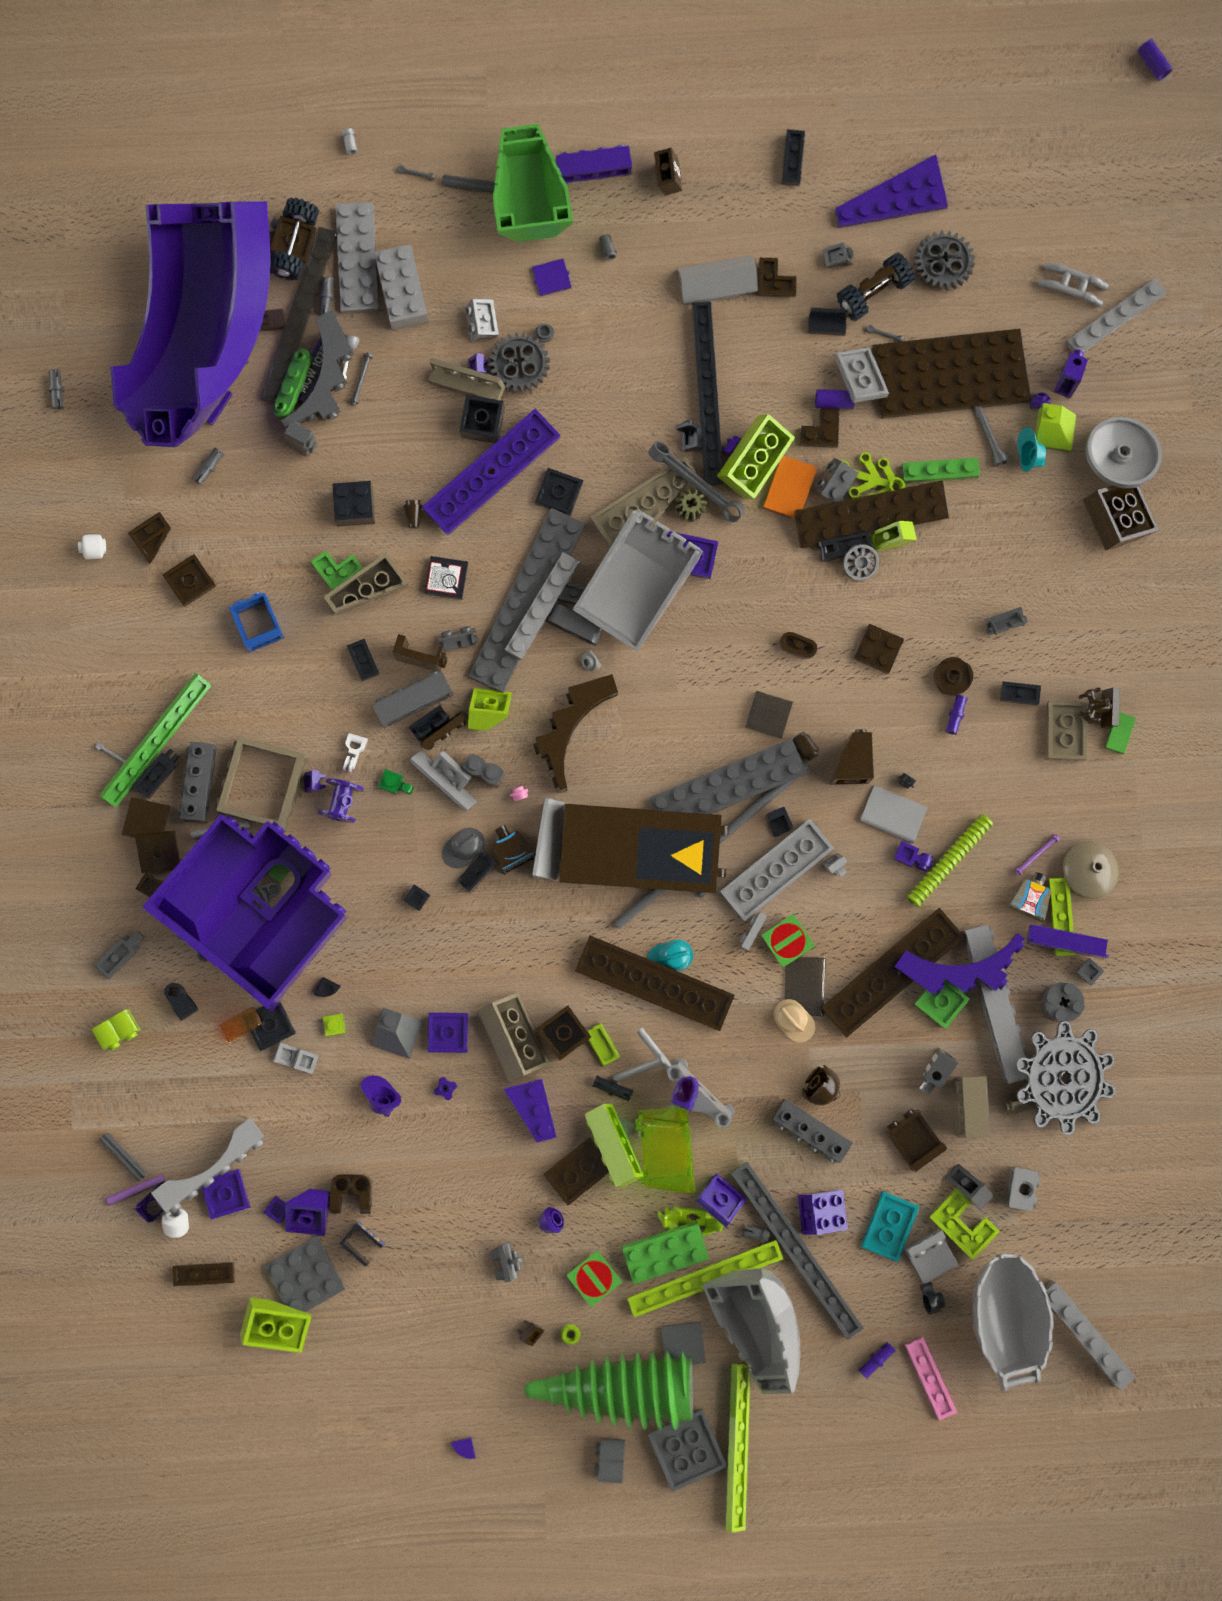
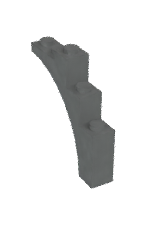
M333 310L315 318L321 332L323 344V363L320 376L307 400L294 413L281 420L286 429L291 421L301 425L300 423L306 420L311 422L317 419L319 414H321L323 420L328 419L330 421L338 417V413L341 412L331 391L338 392L345 388L344 385L347 384V381L338 362L345 363L351 360V356L354 353Z

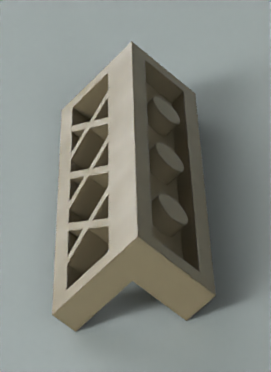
M431 358L429 363L433 370L428 380L430 384L470 396L501 399L505 389L501 378Z

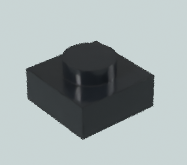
M414 884L403 901L421 911L431 895Z

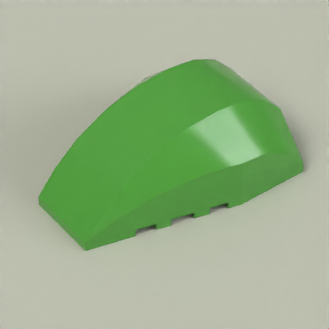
M539 124L501 129L493 192L494 212L498 234L516 242L553 238L573 224L568 187L562 178L560 169L555 163L554 156L550 152Z

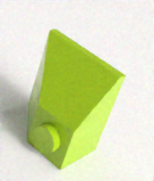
M1043 403L1038 410L1035 432L1036 440L1042 443L1045 448L1071 452L1076 414L1063 406Z
M474 688L469 708L468 729L488 731L507 718L512 692L504 691L502 693L496 690Z

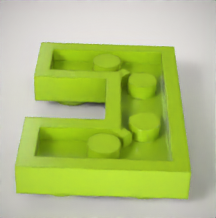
M955 1188L930 1214L929 1218L971 1260H974L1000 1231L986 1217L970 1230L958 1216L971 1202Z

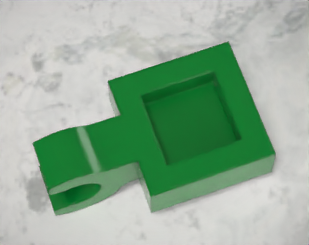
M385 769L378 785L379 788L396 795L398 790L412 794L414 789L413 785L402 782L404 778L402 775Z

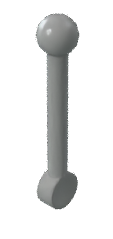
M102 743L96 744L97 750H103L104 752L108 753L109 755L113 756L119 761L125 763L126 760L124 758L105 748Z

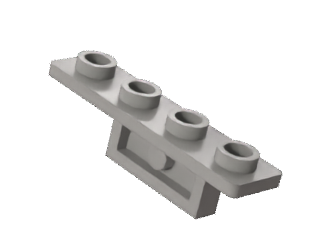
M422 751L410 759V762L464 811H468L477 803V800L464 790L472 776L444 751L438 755L434 762Z

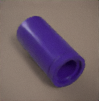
M1153 39L1147 40L1137 49L1138 54L1157 81L1164 79L1173 71V67Z
M816 389L815 408L854 409L855 403L852 402L848 390Z

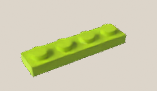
M1065 878L1048 879V887L1051 889L1050 910L1052 928L1074 933L1070 887ZM1054 950V957L1076 955L1074 953Z

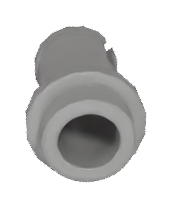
M350 128L344 129L341 134V138L344 139L346 154L348 155L355 154L358 151L354 138L356 134Z

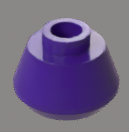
M547 1207L540 1215L538 1225L545 1233H559L563 1229L564 1218L558 1209Z

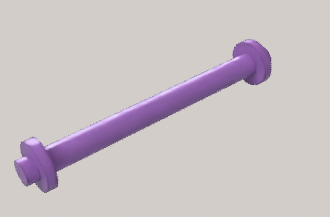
M1052 834V838L1019 868H1014L1015 874L1022 875V871L1055 841L1059 842V836Z

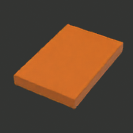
M783 456L779 461L763 509L795 519L794 510L804 507L817 467Z

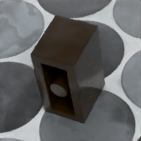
M672 147L654 152L657 183L660 190L665 196L681 192L682 182L679 160Z

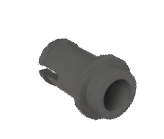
M602 235L599 238L603 249L602 256L606 260H612L616 257L617 251L613 247L611 235Z
M747 1225L744 1237L761 1241V1244H763V1242H768L770 1231H767V1228L763 1230Z

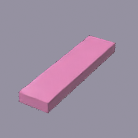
M921 1336L904 1344L937 1419L940 1421L957 1413L924 1338Z

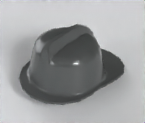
M474 828L462 829L444 845L442 850L444 862L456 869L468 865L483 851L485 846L484 836Z

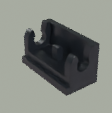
M482 852L456 881L469 893H472L497 866V863L489 858L485 852Z

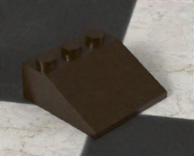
M1110 486L1099 489L1083 499L1105 551L1159 531L1139 486L1135 488Z

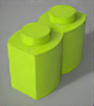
M128 1009L92 1029L102 1049H109L110 1052L121 1046L120 1042L123 1040L130 1041L138 1036L137 1032L141 1030Z

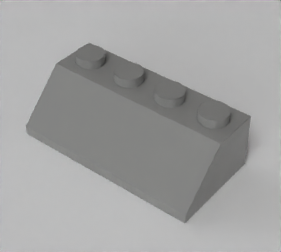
M545 798L532 874L533 879L557 882V878H559L564 804L567 803L550 798Z

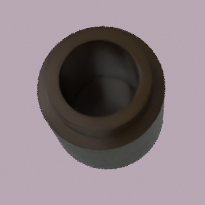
M801 732L792 739L797 752L803 760L808 759L811 761L819 755L817 753L819 748L809 734Z

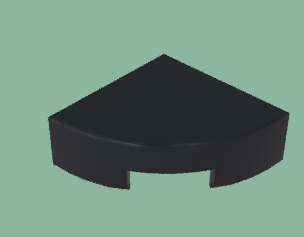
M323 977L314 995L328 997L335 994L341 986Z

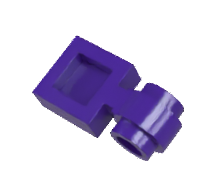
M903 841L900 842L893 859L909 867H912L913 863L916 862V868L927 872V869H930L933 862L931 855L926 853L917 855L919 848Z

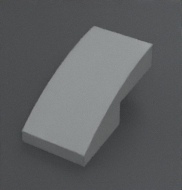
M279 1042L273 1062L313 1074L319 1055Z

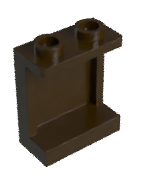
M398 634L393 649V654L397 661L441 672V668H445L448 657H446L443 647L439 646L436 656L408 649L409 643L406 636Z
M912 1108L903 1114L904 1119L899 1122L895 1120L887 1126L888 1130L885 1133L913 1172H917L946 1151L947 1147L938 1139L921 1115V1111L919 1109L914 1111Z

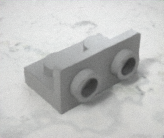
M472 299L465 307V316L468 320V334L471 341H476L478 338H496L499 333L493 300Z

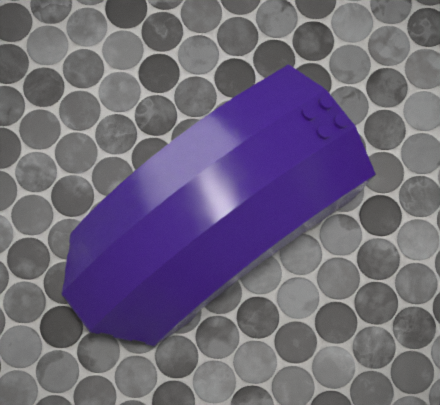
M267 201L145 204L150 271L148 300L143 328L130 364L110 366L113 406L117 411H121L126 417L125 421L133 431L139 433L142 437L141 441L145 446L178 447L189 439L208 420L240 374L253 350L262 325L269 289L270 238Z

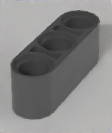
M555 604L547 620L552 626L594 646L597 645L604 631L580 614L559 604Z

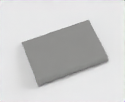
M874 785L860 822L914 843L928 807Z

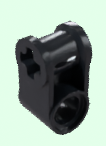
M170 983L165 987L164 994L181 1021L198 1011L196 1004L182 985ZM172 988L179 989L177 997L170 994L173 992Z

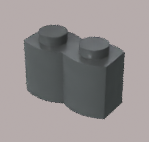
M293 421L290 422L284 433L287 445L308 456L311 453L313 454L318 446L314 433Z
M469 754L463 765L464 770L473 778L482 779L487 785L492 787H499L505 776L504 771L499 766L493 763H486L478 755Z
M601 1438L600 1443L596 1442V1455H599V1464L595 1463L594 1476H598V1482H623L625 1439Z

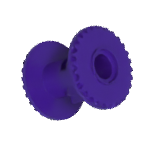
M328 778L326 783L335 786L329 811L318 810V814L336 821L355 823L356 819L347 816V811L353 802L352 792H363L364 788L348 781Z

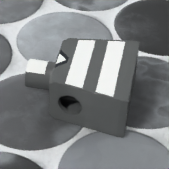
M938 1048L922 1073L925 1080L920 1089L930 1094L935 1086L941 1088L957 1066V1060L941 1048ZM934 1072H940L937 1077L932 1076Z

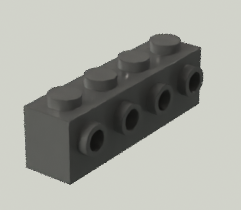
M434 671L427 675L428 678L422 681L420 679L410 683V687L404 690L399 688L392 692L393 695L387 698L383 696L375 700V704L372 706L383 728L385 729L453 696L443 672L438 673V671Z
M190 742V747L187 746L186 748L188 762L187 766H184L183 777L186 778L185 785L181 786L183 801L182 804H179L178 815H181L180 818L184 821L207 823L217 750L214 744Z
M786 1099L782 1101L772 1117V1120L775 1121L774 1126L782 1131L786 1128L792 1132L791 1137L799 1142L803 1139L809 1143L807 1146L809 1149L816 1153L818 1151L826 1154L824 1158L833 1164L835 1161L841 1163L853 1144Z

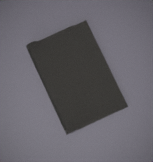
M798 957L785 966L784 1000L791 999L797 1001L810 1016L824 1017V1011L821 1007L825 1004L826 958Z

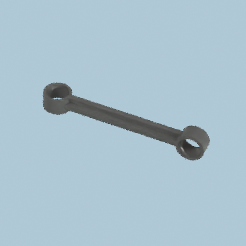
M661 441L654 442L648 451L653 460L659 463L664 462L723 510V516L727 521L737 522L744 514L742 503L736 500L729 501L670 454V449L666 444ZM728 507H735L739 512V516L731 515Z

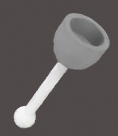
M345 335L352 350H355L360 339L355 336ZM349 361L344 363L342 370L345 379L347 378L345 374Z

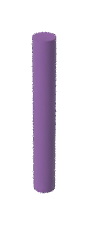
M161 1174L106 1198L107 1204L111 1205L156 1186L160 1182L165 1181V1178Z

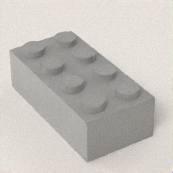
M411 244L374 252L392 330L429 323Z

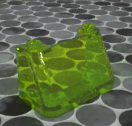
M669 1107L638 1111L639 1118L635 1119L636 1131L640 1130L644 1165V1172H642L644 1177L640 1178L641 1184H645L646 1188L695 1193L687 1110L681 1107Z

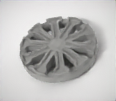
M854 545L844 555V569L853 579H869L878 570L879 556L868 545ZM854 551L856 557L850 555L851 552ZM871 554H874L873 558H868ZM867 568H870L872 572L868 573Z

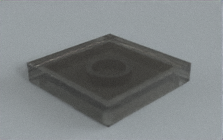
M756 691L745 728L782 739L793 702Z

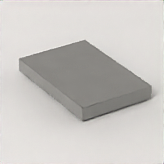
M870 348L835 353L834 358L853 403L888 397V389Z

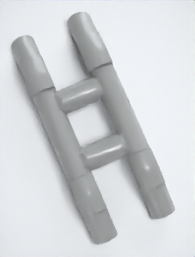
M1045 263L1044 270L1063 274L1061 283L1040 279L1038 287L1080 298L1098 308L1102 306V300L1089 292H1085L1088 283L1103 291L1108 289L1109 284L1096 276L1079 272L1062 264ZM1070 277L1081 280L1078 290L1067 286Z

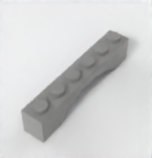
M249 1118L234 1130L227 1150L210 1169L192 1178L167 1180L151 1194L166 1214L169 1211L174 1213L181 1207L180 1203L185 1199L190 1201L198 1194L197 1190L202 1186L207 1188L215 1181L213 1178L220 1173L222 1176L231 1169L229 1165L235 1161L239 1163L247 1157L246 1152L250 1149L255 1151L264 1144L262 1140L265 1139V1136L252 1119Z
M1050 1280L1044 1287L1052 1312L1085 1348L1112 1385L1120 1391L1123 1390L1136 1377L1059 1284Z

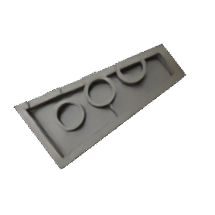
M385 552L323 598L333 613L338 615L409 587V583Z

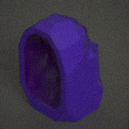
M692 1076L683 1077L676 1085L671 1103L691 1111L698 1094L699 1084L697 1079Z

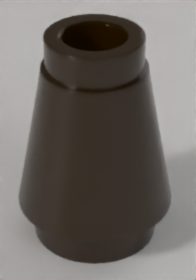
M420 500L405 501L404 510L408 528L420 527L423 506Z

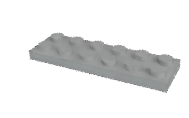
M373 202L336 204L341 313L378 312Z
M809 819L723 888L720 893L745 922L835 848L812 820Z

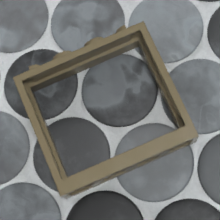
M238 737V740L234 741L232 746V752H234L232 760L229 759L227 763V777L223 778L221 783V789H223L221 797L218 796L215 807L217 812L264 825L267 821L271 824L275 821L284 831H287L308 756ZM244 745L296 759L278 821L226 808Z

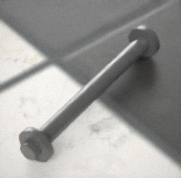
M369 352L363 355L365 357L353 399H350L351 404L354 406L359 404L357 399L369 360L373 358Z

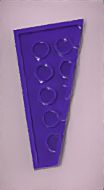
M937 154L836 207L835 214L838 228L947 209L948 203Z

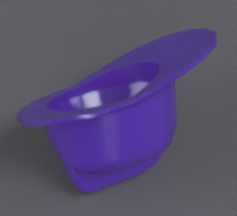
M371 1075L364 1078L361 1082V1089L368 1098L369 1107L373 1112L389 1117L394 1108L400 1105L401 1096L385 1078Z

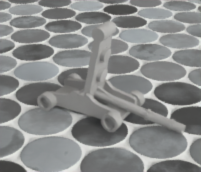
M643 1028L636 1032L656 1058L661 1056L665 1058L666 1063L662 1066L666 1069L667 1076L671 1081L678 1083L683 1077H695L688 1070L686 1060L679 1058L671 1064ZM697 1079L699 1087L693 1110L710 1116L715 1120L719 1128H727L735 1115L734 1107L730 1104L723 1105ZM685 1088L683 1094L691 1096L692 1092L690 1089ZM671 1103L668 1106V1111L665 1113L660 1111L652 1117L654 1121L650 1124H643L638 1131L639 1137L642 1139L648 1138L654 1129L683 1110V1108Z

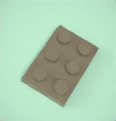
M1047 702V759L1087 760V721L1084 717L1078 715L1079 711L1086 713V702Z

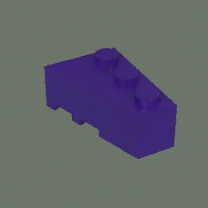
M543 1079L504 1089L536 1142L557 1138Z

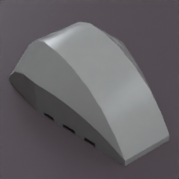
M763 1268L734 1270L704 1283L702 1286L717 1322L721 1328L725 1327L729 1333L727 1338L731 1344L735 1343L740 1351L738 1354L742 1362H747L750 1367L748 1372L762 1394L793 1393L799 1375L801 1356L800 1333L796 1313L783 1283L772 1272Z

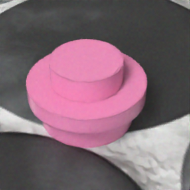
M523 786L513 788L512 793L509 795L513 798V801L528 797V788H523Z

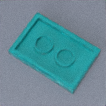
M882 1191L860 1247L899 1262L920 1206Z

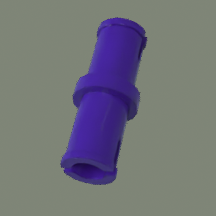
M956 695L953 708L949 711L950 718L945 730L948 734L957 735L960 722L964 719L963 712L968 700L965 696Z
M886 1342L875 1354L872 1353L870 1355L871 1358L858 1369L859 1372L868 1379L879 1367L882 1368L884 1366L883 1363L896 1350Z

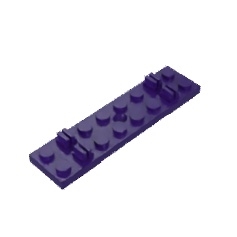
M536 409L532 410L470 466L425 503L422 509L447 536L450 535L559 440L561 435ZM490 468L495 470V473L492 475L488 473Z

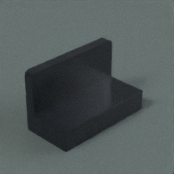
M811 308L808 316V334L845 336L848 310Z

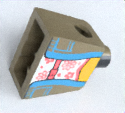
M1035 872L1032 881L1028 879L1022 880L1006 907L1038 921L1045 920L1051 889L1043 886L1046 875Z

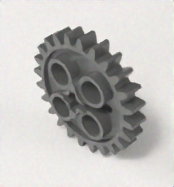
M941 230L939 236L936 232H933L932 238L927 235L926 241H921L920 246L916 250L918 253L914 256L917 259L914 266H919L916 269V273H922L919 279L926 278L925 285L931 282L932 289L935 285H938L939 291L942 289V286H945L946 291H948L950 286L955 290L957 283L962 286L964 280L968 281L969 275L973 272L971 268L975 266V263L972 262L975 259V255H970L974 250L973 248L968 249L970 242L963 243L964 236L958 239V233L951 236V231L949 230L947 235H944L943 230ZM949 249H954L957 253H951ZM935 250L938 255H934L930 251ZM955 266L959 271H954L951 267ZM932 268H938L940 272H934Z
M516 332L515 338L508 334V340L501 338L502 344L495 343L497 349L491 350L494 356H489V361L492 362L489 363V368L492 369V376L496 375V377L501 378L503 384L506 385V391L513 388L514 393H516L517 389H520L523 394L524 388L531 392V386L537 389V382L544 383L542 377L548 376L545 370H550V365L547 364L550 363V358L546 357L548 356V350H544L545 345H539V339L533 341V335L526 338L524 332L522 337H519ZM516 348H520L522 379L519 378ZM527 350L532 351L530 356H526L523 353ZM508 352H511V353L514 354V355H513L512 357H510V358H507V357L504 356V355H505L506 353H508ZM532 368L534 372L527 374L525 370ZM509 370L516 372L512 376L506 374Z

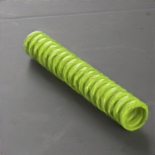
M980 814L978 816L979 819L976 818L974 820L975 823H971V827L966 829L967 832H963V836L958 838L959 841L954 842L955 845L951 846V850L948 849L946 851L947 854L943 855V859H939V863L935 864V868L932 867L931 872H927V876L923 877V881H919V885L915 886V890H911V894L907 895V899L914 906L920 907L921 902L924 903L925 898H929V894L933 893V889H937V885L941 884V880H945V876L949 875V871H953V867L957 866V862H961V858L965 857V853L968 854L969 849H972L973 845L977 844V840H981V836L985 835V831H989V827H992L993 824L987 816Z

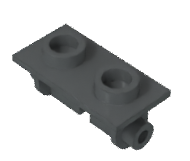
M1022 607L986 618L988 635H998V633L1007 631L1009 628L1025 626V623H1028L1027 617L1023 616Z
M466 626L460 628L458 632L452 633V630L442 632L438 636V641H443V643L439 644L446 652L458 649L457 641H461L463 648L475 645L478 642L477 635H473V633H476L475 628Z

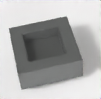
M1087 958L1075 973L1092 986L1104 970L1093 960Z

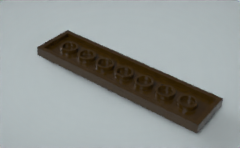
M943 480L794 510L800 548L815 546L817 542L867 531L870 534H874L875 530L897 521L913 522V525L949 518Z
M939 907L826 1002L821 1009L844 1037L847 1038L913 982L894 968L906 950L920 959L935 963L965 938L964 935Z
M589 935L575 969L577 973L718 1031H721L735 996L732 993Z

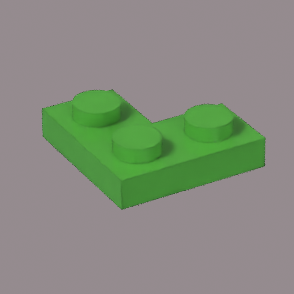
M324 551L311 561L331 590H334L363 569L353 554L338 565L327 551Z

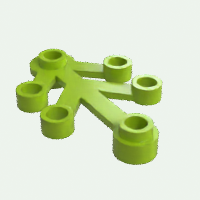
M863 452L860 455L859 461L865 465L869 474L858 470L855 471L858 472L856 479L866 481V483L850 488L848 496L850 499L857 498L860 494L878 485L885 488L877 493L894 490L893 485H898L899 489L906 488V485L901 478L894 476L888 459L881 458L877 463L878 469L884 471L887 479H884L878 474L871 461V455L868 452ZM867 456L869 460L864 461L862 457ZM841 460L843 463L850 467L847 461ZM880 462H885L886 466L882 467ZM851 491H856L857 495L853 496Z

